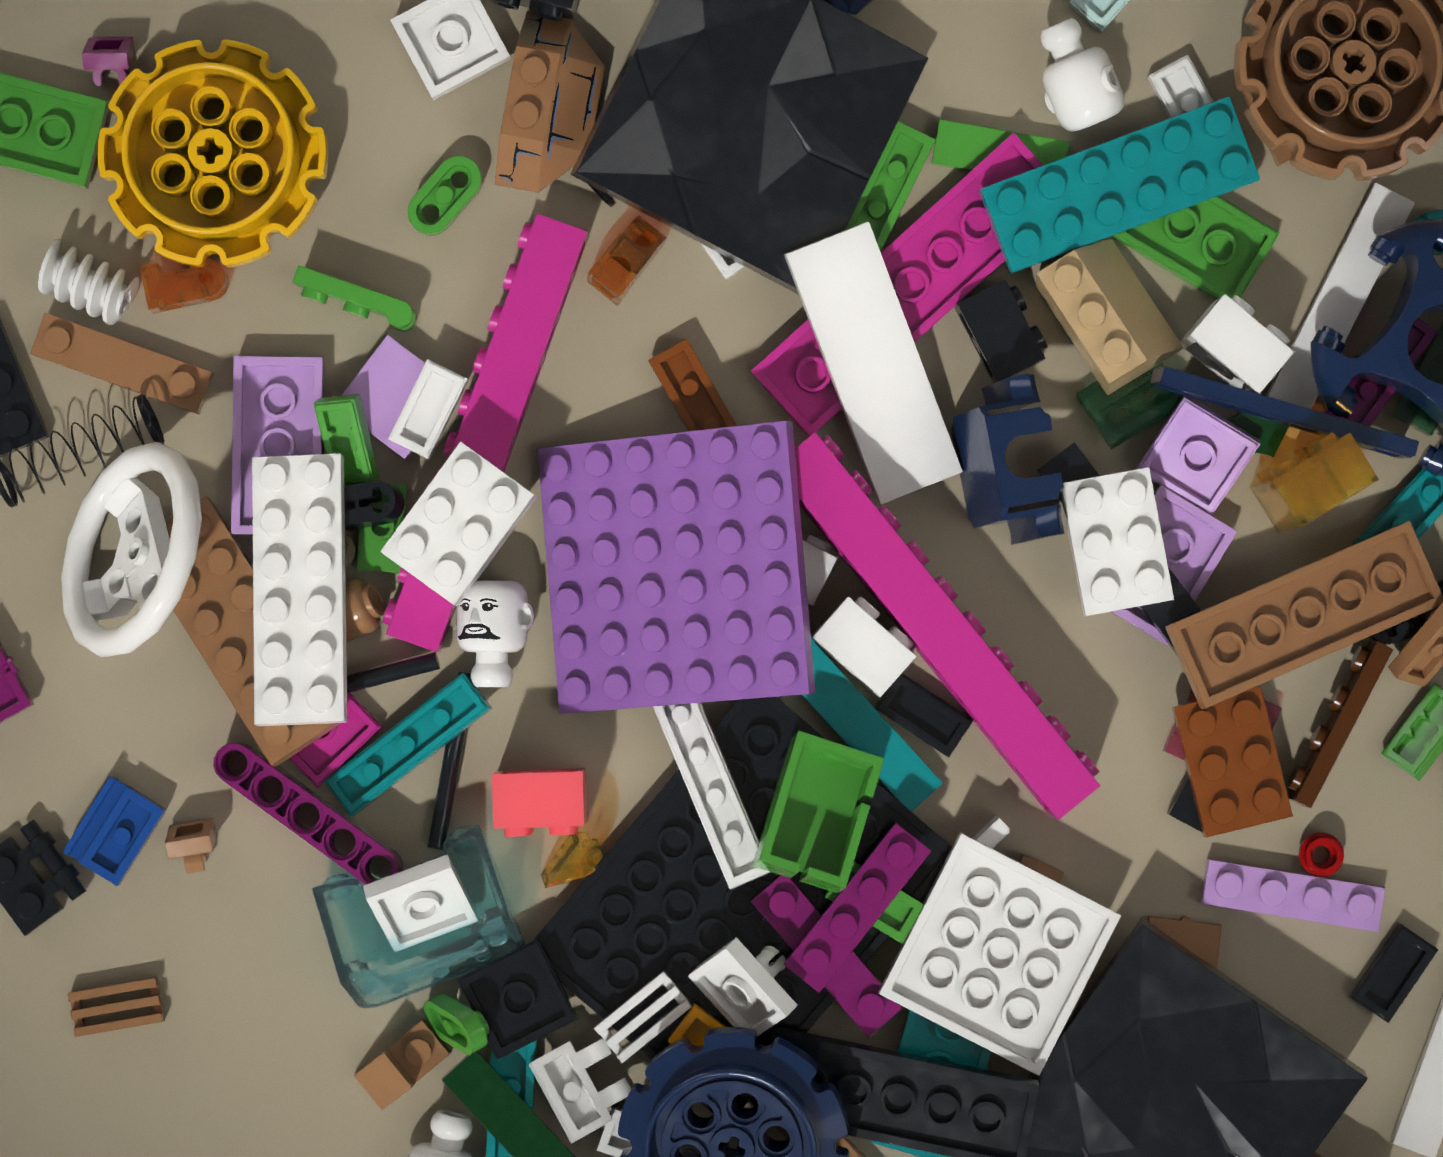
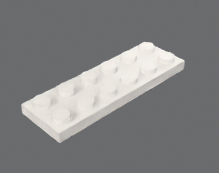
M341 453L252 457L254 724L257 726L347 723L344 456Z

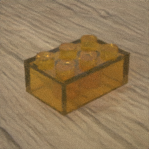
M1334 431L1327 435L1324 434L1319 438L1316 437L1297 448L1294 452L1298 458L1295 455L1288 459L1285 458L1257 473L1256 475L1260 482L1250 487L1277 532L1280 533L1302 528L1378 481L1379 478L1351 433L1337 437Z

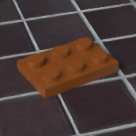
M1255 686L1205 709L1200 708L1198 701L1172 707L1204 837L1207 838L1293 817L1261 686Z

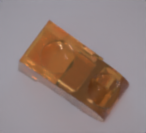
M640 215L637 216L627 229L619 234L590 269L587 282L618 306L634 282L660 251L667 237Z
M206 259L202 267L190 266L188 269L163 273L162 267L157 262L139 266L148 310L153 314L215 301L222 298L229 288L227 271L217 261L212 259Z

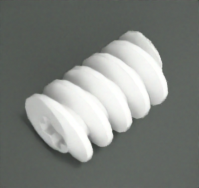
M55 239L48 248L41 263L38 279L39 291L44 295H50L54 292L57 301L62 303L70 299L71 306L74 309L82 310L86 307L89 316L94 318L102 314L103 321L106 324H115L131 306L139 287V277L136 276L129 285L124 284V269H119L111 278L108 276L109 262H102L97 270L92 269L94 259L92 254H87L79 263L76 261L77 247H70L62 255L60 254L62 242L60 239Z

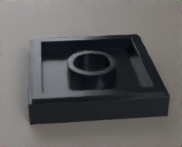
M539 938L457 979L472 1010L479 1011L486 1019L489 1026L487 1040L498 1060L579 1018Z

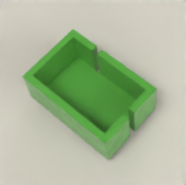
M798 731L790 740L752 866L788 878H792L798 872H801L800 882L837 894L844 890L849 880L870 809V805L865 803L874 796L885 758ZM860 802L861 804L855 808L856 803Z

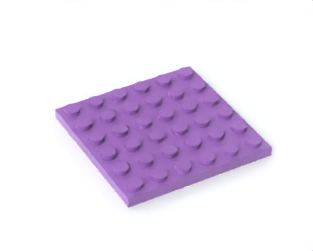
M792 421L537 448L559 714L815 693Z

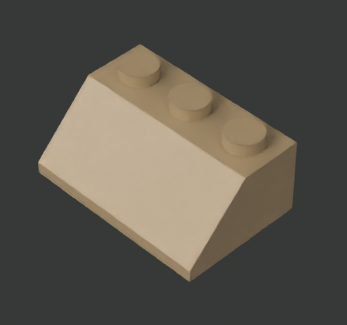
M1111 238L1075 249L1036 273V288L1107 396L1183 349L1182 344Z

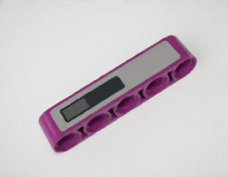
M229 743L222 746L216 752L213 767L221 780L365 885L378 880L370 871V863L377 855H382L390 861L392 866L390 876L403 871L401 856L394 849L280 766H271L265 755L252 746L241 743ZM237 750L242 752L247 759V767L239 776L232 774L227 767L229 755ZM272 776L278 778L283 785V794L275 802L269 801L263 794L264 782ZM305 803L314 804L319 811V820L312 828L303 826L298 818V812ZM341 829L351 831L356 840L355 847L349 854L339 852L334 844V837Z

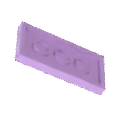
M234 356L231 534L253 535L252 457L323 454V441L313 405L317 399L324 398L325 359L323 357Z

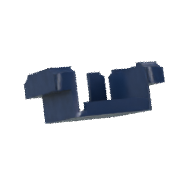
M1034 374L1008 377L982 388L985 406H980L954 416L951 428L956 455L963 471L960 473L969 520L974 528L1008 522L1011 545L1065 534L1061 516V504L1007 514L1010 507L1058 499L1060 491L1064 488L1061 472L1033 478H1020L1009 470L1005 461L1006 448L1014 438L1053 430L1050 415L1045 413L1041 407L1020 410L1031 404L1041 402Z

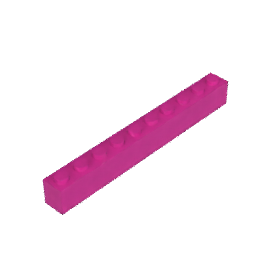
M537 213L533 224L525 222L517 247L524 250L519 264L511 263L506 273L502 288L509 290L504 306L496 305L487 329L494 332L488 349L481 347L477 354L472 372L479 375L473 391L466 389L462 396L458 414L464 417L459 431L451 430L443 450V456L449 458L461 441L499 470L505 472L589 238L587 231ZM401 567L397 581L404 583L399 599L391 598L386 608L382 622L389 625L386 635L434 652H440L456 606Z

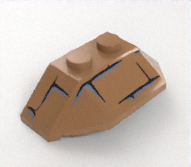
M526 12L515 49L501 124L495 185L535 193L541 192L550 183L574 167L595 125L605 66L569 18L562 17L561 21H553L536 15V12Z

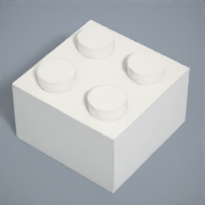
M1224 294L1211 303L1180 340L1183 349L1225 384L1260 394L1293 355L1294 351L1287 346L1290 340L1282 331L1271 324H1268L1265 328L1252 317L1255 310L1246 301L1237 295L1229 298Z
M860 596L853 601L850 597H846L815 631L811 639L874 695L881 697L916 658V655L909 650L914 643L897 627L891 626L887 631L876 621L880 613L864 598Z

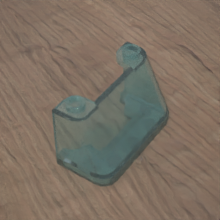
M480 825L474 827L465 826L453 830L442 845L444 855L448 854L475 907L478 922L394 952L366 900L363 889L364 885L358 879L351 878L346 874H338L326 879L322 885L312 888L340 984L359 1007L375 1008L472 972L525 945L518 920L487 838Z

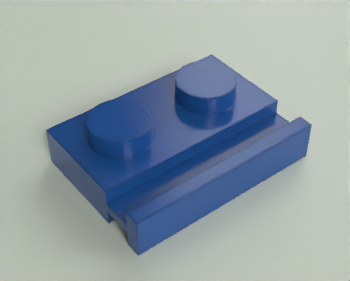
M109 776L62 852L73 857L80 864L115 886H119L167 809L134 788L122 783L118 778Z

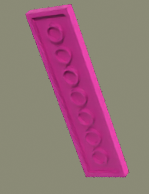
M1014 132L881 252L914 343L1005 261L979 190L1043 166ZM809 319L750 371L808 437L817 432L842 409Z

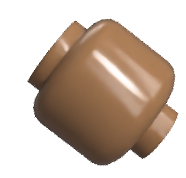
M358 578L346 580V642H350L375 631L379 627L381 616L385 612L384 603L378 589L372 583L366 584L362 579Z

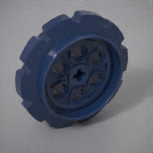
M713 1028L707 1030L703 1045L695 1046L688 1038H681L663 1049L648 1063L645 1075L650 1080V1084L642 1085L635 1083L622 1109L618 1135L629 1140L632 1146L624 1148L620 1157H684L680 1153L679 1147L688 1144L695 1146L700 1151V1157H849V1150L841 1147L836 1142V1140L847 1135L849 1123L844 1104L833 1083L822 1085L814 1081L813 1077L816 1075L818 1064L802 1049L781 1037H777L771 1045L764 1046L758 1042L756 1030L750 1028ZM741 1093H749L756 1098L758 1105L750 1109L743 1108L736 1102L735 1096ZM699 1102L706 1103L712 1108L714 1115L706 1118L699 1117L693 1112L691 1105ZM772 1126H780L788 1132L790 1137L784 1141H776L768 1136L766 1130ZM731 1137L740 1139L737 1149L728 1146Z

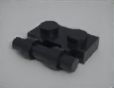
M35 819L20 829L30 843L27 847L21 850L12 837L7 838L0 844V903L24 936L29 935L64 909L54 895L61 888L64 889L72 901L86 892V889L77 878L80 873L72 863L67 865L54 847L56 841L49 831L44 833ZM40 856L53 874V877L46 882L31 864V861Z

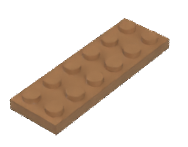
M204 496L200 499L202 522L196 560L181 599L173 611L271 766L277 767L341 723L257 726L254 724L253 565L234 535L231 534L229 527L211 499ZM173 518L165 522L169 538L171 537Z
M1408 521L1165 626L1198 704L1201 709H1205L1436 608L1442 604L1443 595L1412 524Z

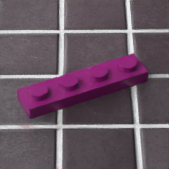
M895 822L850 878L846 888L839 892L784 962V966L820 993L931 853V850Z

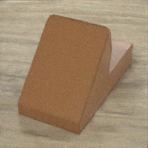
M423 1018L358 1071L354 1077L381 1110H383L410 1090L418 1080L448 1057L451 1051Z

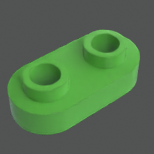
M464 156L448 158L412 197L407 213L410 223L419 233L427 236L443 233L476 197L482 186V175L476 163ZM458 173H464L468 176V183L463 188H456L452 184L453 177ZM434 206L439 209V216L436 220L426 221L424 219L423 213L427 207Z
M440 993L425 1001L424 1013L433 1032L441 1040L466 1055H471L487 1045L489 1026L479 1011H473L460 1003L457 998L450 997L445 993Z

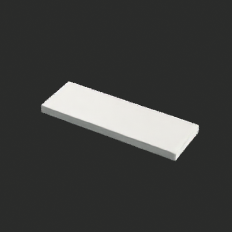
M864 222L785 253L786 262L878 503L884 504L962 473L961 465L870 223Z

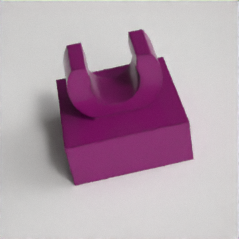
M133 37L88 38L82 52L84 70H94L92 77L96 86H102L104 70H114L118 75L119 85L129 75V67L135 54Z

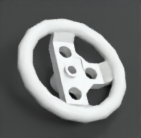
M159 442L129 448L103 469L83 499L67 539L61 574L63 613L77 643L100 657L131 653L160 630L181 599L196 560L202 522L199 484L184 455ZM153 470L159 472L164 476L171 490L173 525L170 538L159 497L136 478L141 473ZM109 511L117 518L121 536L113 565L101 579L89 581L94 545L106 514ZM138 603L139 611L120 627L106 629L97 622L99 620L126 616Z

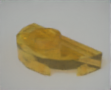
M576 832L573 835H569L541 873L545 888L591 875L596 870L595 866L601 861L603 856L598 840L595 838L590 840L586 832Z

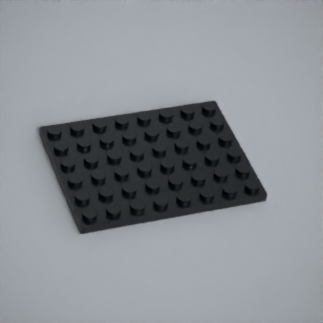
M777 697L737 700L713 728L717 742L759 841L791 738L798 731H802L825 739ZM679 769L534 938H539L560 982L603 1019L664 970L692 1006L694 1003L726 1027H733V1025L688 975L699 964L736 937L755 958L766 946L776 948L779 952L768 964L775 962L782 955L786 960L793 952L750 901L779 875L771 872L736 888L729 889ZM877 783L873 798L865 803L870 805V809L854 861L862 865L896 822L931 850V853L901 889L917 900H920L933 885L952 846ZM857 802L855 808L859 806L861 803ZM798 872L791 878L792 881L817 910L823 914L832 902L825 897L828 890L800 882L801 872ZM872 926L853 951L866 964L889 936ZM785 967L774 979L798 1006L787 1017L758 1035V1042L764 1046L771 1045L774 1026L807 1033L835 1000L825 987L818 993ZM662 984L615 1022L612 1027L619 1031L668 991L666 987ZM675 998L630 1033L626 1039L632 1043L679 1003ZM689 1010L639 1050L652 1060L663 1049L671 1045L668 1042L669 1037ZM741 1093V1095L735 1096V1099L740 1106L744 1107L753 1095ZM702 1103L714 1114L712 1108L708 1104Z

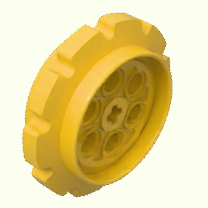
M197 39L175 44L157 52L154 56L156 68L153 72L146 74L140 69H134L119 85L108 104V108L116 114L117 122L113 127H104L99 132L98 167L100 176L107 181L117 182L116 191L108 197L113 211L136 238L144 239L147 235L155 234L157 238L154 246L155 251L181 264L203 268L206 266L207 259L211 255L217 254L220 256L222 264L230 268L245 265L268 256L272 253L270 240L273 235L283 234L286 238L291 239L308 221L318 204V199L309 192V186L314 180H324L327 176L328 141L326 132L322 127H312L309 125L310 117L318 111L314 99L300 79L289 68H284L278 73L270 72L272 59L269 54L249 44L225 39L221 41L217 51L210 53L207 52L206 46L202 41ZM214 99L222 100L224 104L222 114L216 119H205L203 109L206 103ZM252 121L262 123L263 132L257 140L252 142L242 140V129L247 123ZM173 122H183L185 125L184 136L176 142L166 141L164 133L167 126ZM215 144L223 152V155L215 156L214 163L211 164L204 156V153L211 152L212 145ZM174 166L184 167L185 178L183 182L175 187L166 186L164 180L167 170ZM249 166H260L263 170L261 181L255 186H244L241 179L243 171ZM211 188H221L224 192V199L221 205L215 209L205 208L203 204L205 193Z

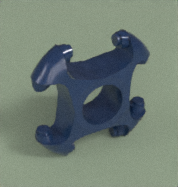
M1427 219L1403 224L1376 235V238L1369 247L1370 252L1368 256L1384 266H1387L1389 262L1396 264L1400 257H1403L1407 265V273L1388 323L1357 358H1348L1341 354L1345 348V344L1341 342L1343 336L1328 326H1323L1322 330H1318L1310 342L1313 376L1319 395L1326 410L1338 417L1342 416L1347 419L1358 403V399L1354 398L1356 390L1349 387L1348 384L1352 377H1360L1405 395L1443 428V384L1426 379L1414 367L1408 354V335L1413 322L1424 311L1443 312V269L1437 264L1433 256V249L1439 253L1443 251V219ZM1440 442L1435 447L1429 444L1418 461L1423 466L1422 468L1433 476H1443V444Z

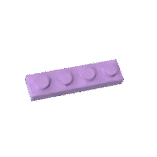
M1207 859L1200 903L1379 932L1385 888Z

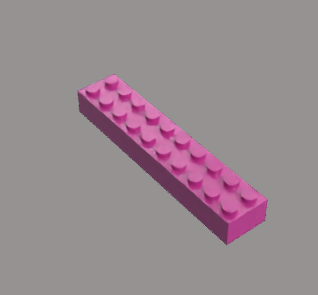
M815 432L795 448L800 507L898 629L914 643L913 647L1047 814L1059 820L1100 787V784L1094 778L1099 773V770L1083 751L1080 753L1078 750L1076 752L1071 750L1066 743L1071 736L1055 716L1051 717L1049 715L1046 718L1037 706L1043 701L1027 681L1017 683L1009 673L1014 665L999 646L988 647L980 637L986 630L970 611H965L963 614L952 602L958 596L941 575L935 579L924 567L929 562V559L913 540L905 544L896 532L901 525L885 505L878 510L867 497L873 490L857 470L849 474L839 462L843 459L844 454L830 436L827 435L821 439Z

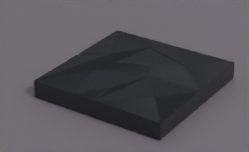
M656 0L570 175L799 295L784 254L846 229L929 58L824 0Z
M1141 917L1065 1024L1040 1075L1038 1076L1031 1072L1028 1076L1030 1079L1040 1080V1089L1026 1157H1312L1365 1084L1368 1077L1365 1070Z

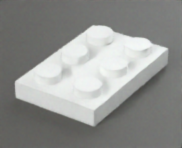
M1150 468L1063 483L1064 488L1060 493L1083 616L1174 600Z

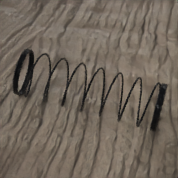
M145 395L134 396L132 401L137 429L125 411L119 406L114 405L112 408V420L116 436L100 415L93 414L91 426L95 444L85 429L79 423L73 422L71 425V438L74 451L66 439L57 431H52L50 435L53 458L38 440H31L30 456L33 467L22 452L17 448H11L9 462L12 475L0 460V473L10 494L9 496L0 478V494L6 504L12 508L18 504L12 480L22 502L25 503L12 467V450L19 452L37 478L42 493L45 494L33 460V441H36L45 450L57 469L64 486L66 483L59 470L54 453L53 433H57L67 444L77 460L84 477H86V474L81 465L74 442V424H77L87 435L98 453L104 468H106V464L97 443L93 424L94 416H98L107 426L123 453L124 450L114 418V408H119L134 428L142 445H145L136 417L135 398L151 438L154 442L164 445L165 440L160 424Z

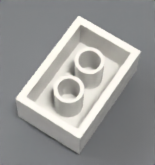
M460 441L380 552L451 604L459 606L466 593L483 573L537 497Z

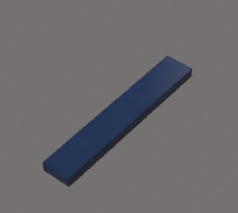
M1166 366L1154 368L1150 381L1152 387L1394 458H1412L1417 452L1419 444L1417 440Z

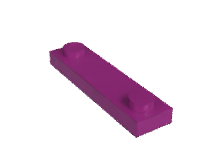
M781 875L750 900L792 950L797 947L822 915L791 878ZM854 951L851 952L824 986L868 1038L902 1009L900 1004L878 993L882 986L881 982Z

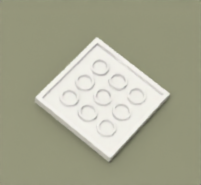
M960 832L923 903L924 906L915 924L898 951L878 993L1039 1076L1121 915Z

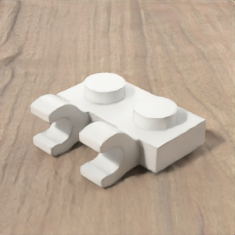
M603 1038L577 1053L569 1041L528 1064L571 1144L613 1121L607 1108L625 1099L631 1090L626 1078H623L598 1092L590 1079L586 1068L612 1054Z

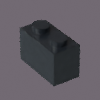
M1004 279L957 303L954 307L993 384L1008 377L1016 376L1046 359L1042 352L1048 348L1046 341L1037 325L1029 327L1022 311L1027 309V305L1016 285L1009 288Z

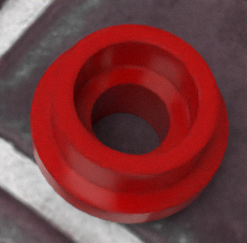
M1317 832L1303 840L1299 848L1298 857L1301 866L1306 872L1317 877H1327L1337 872L1344 860V850L1336 837L1328 833ZM1324 846L1328 852L1327 859L1324 862L1317 863L1313 858V852L1317 847Z

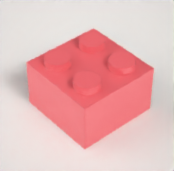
M586 768L510 770L493 773V829L504 828L505 837L531 836V833H534V827H549V835L576 834L578 826H584L588 822Z

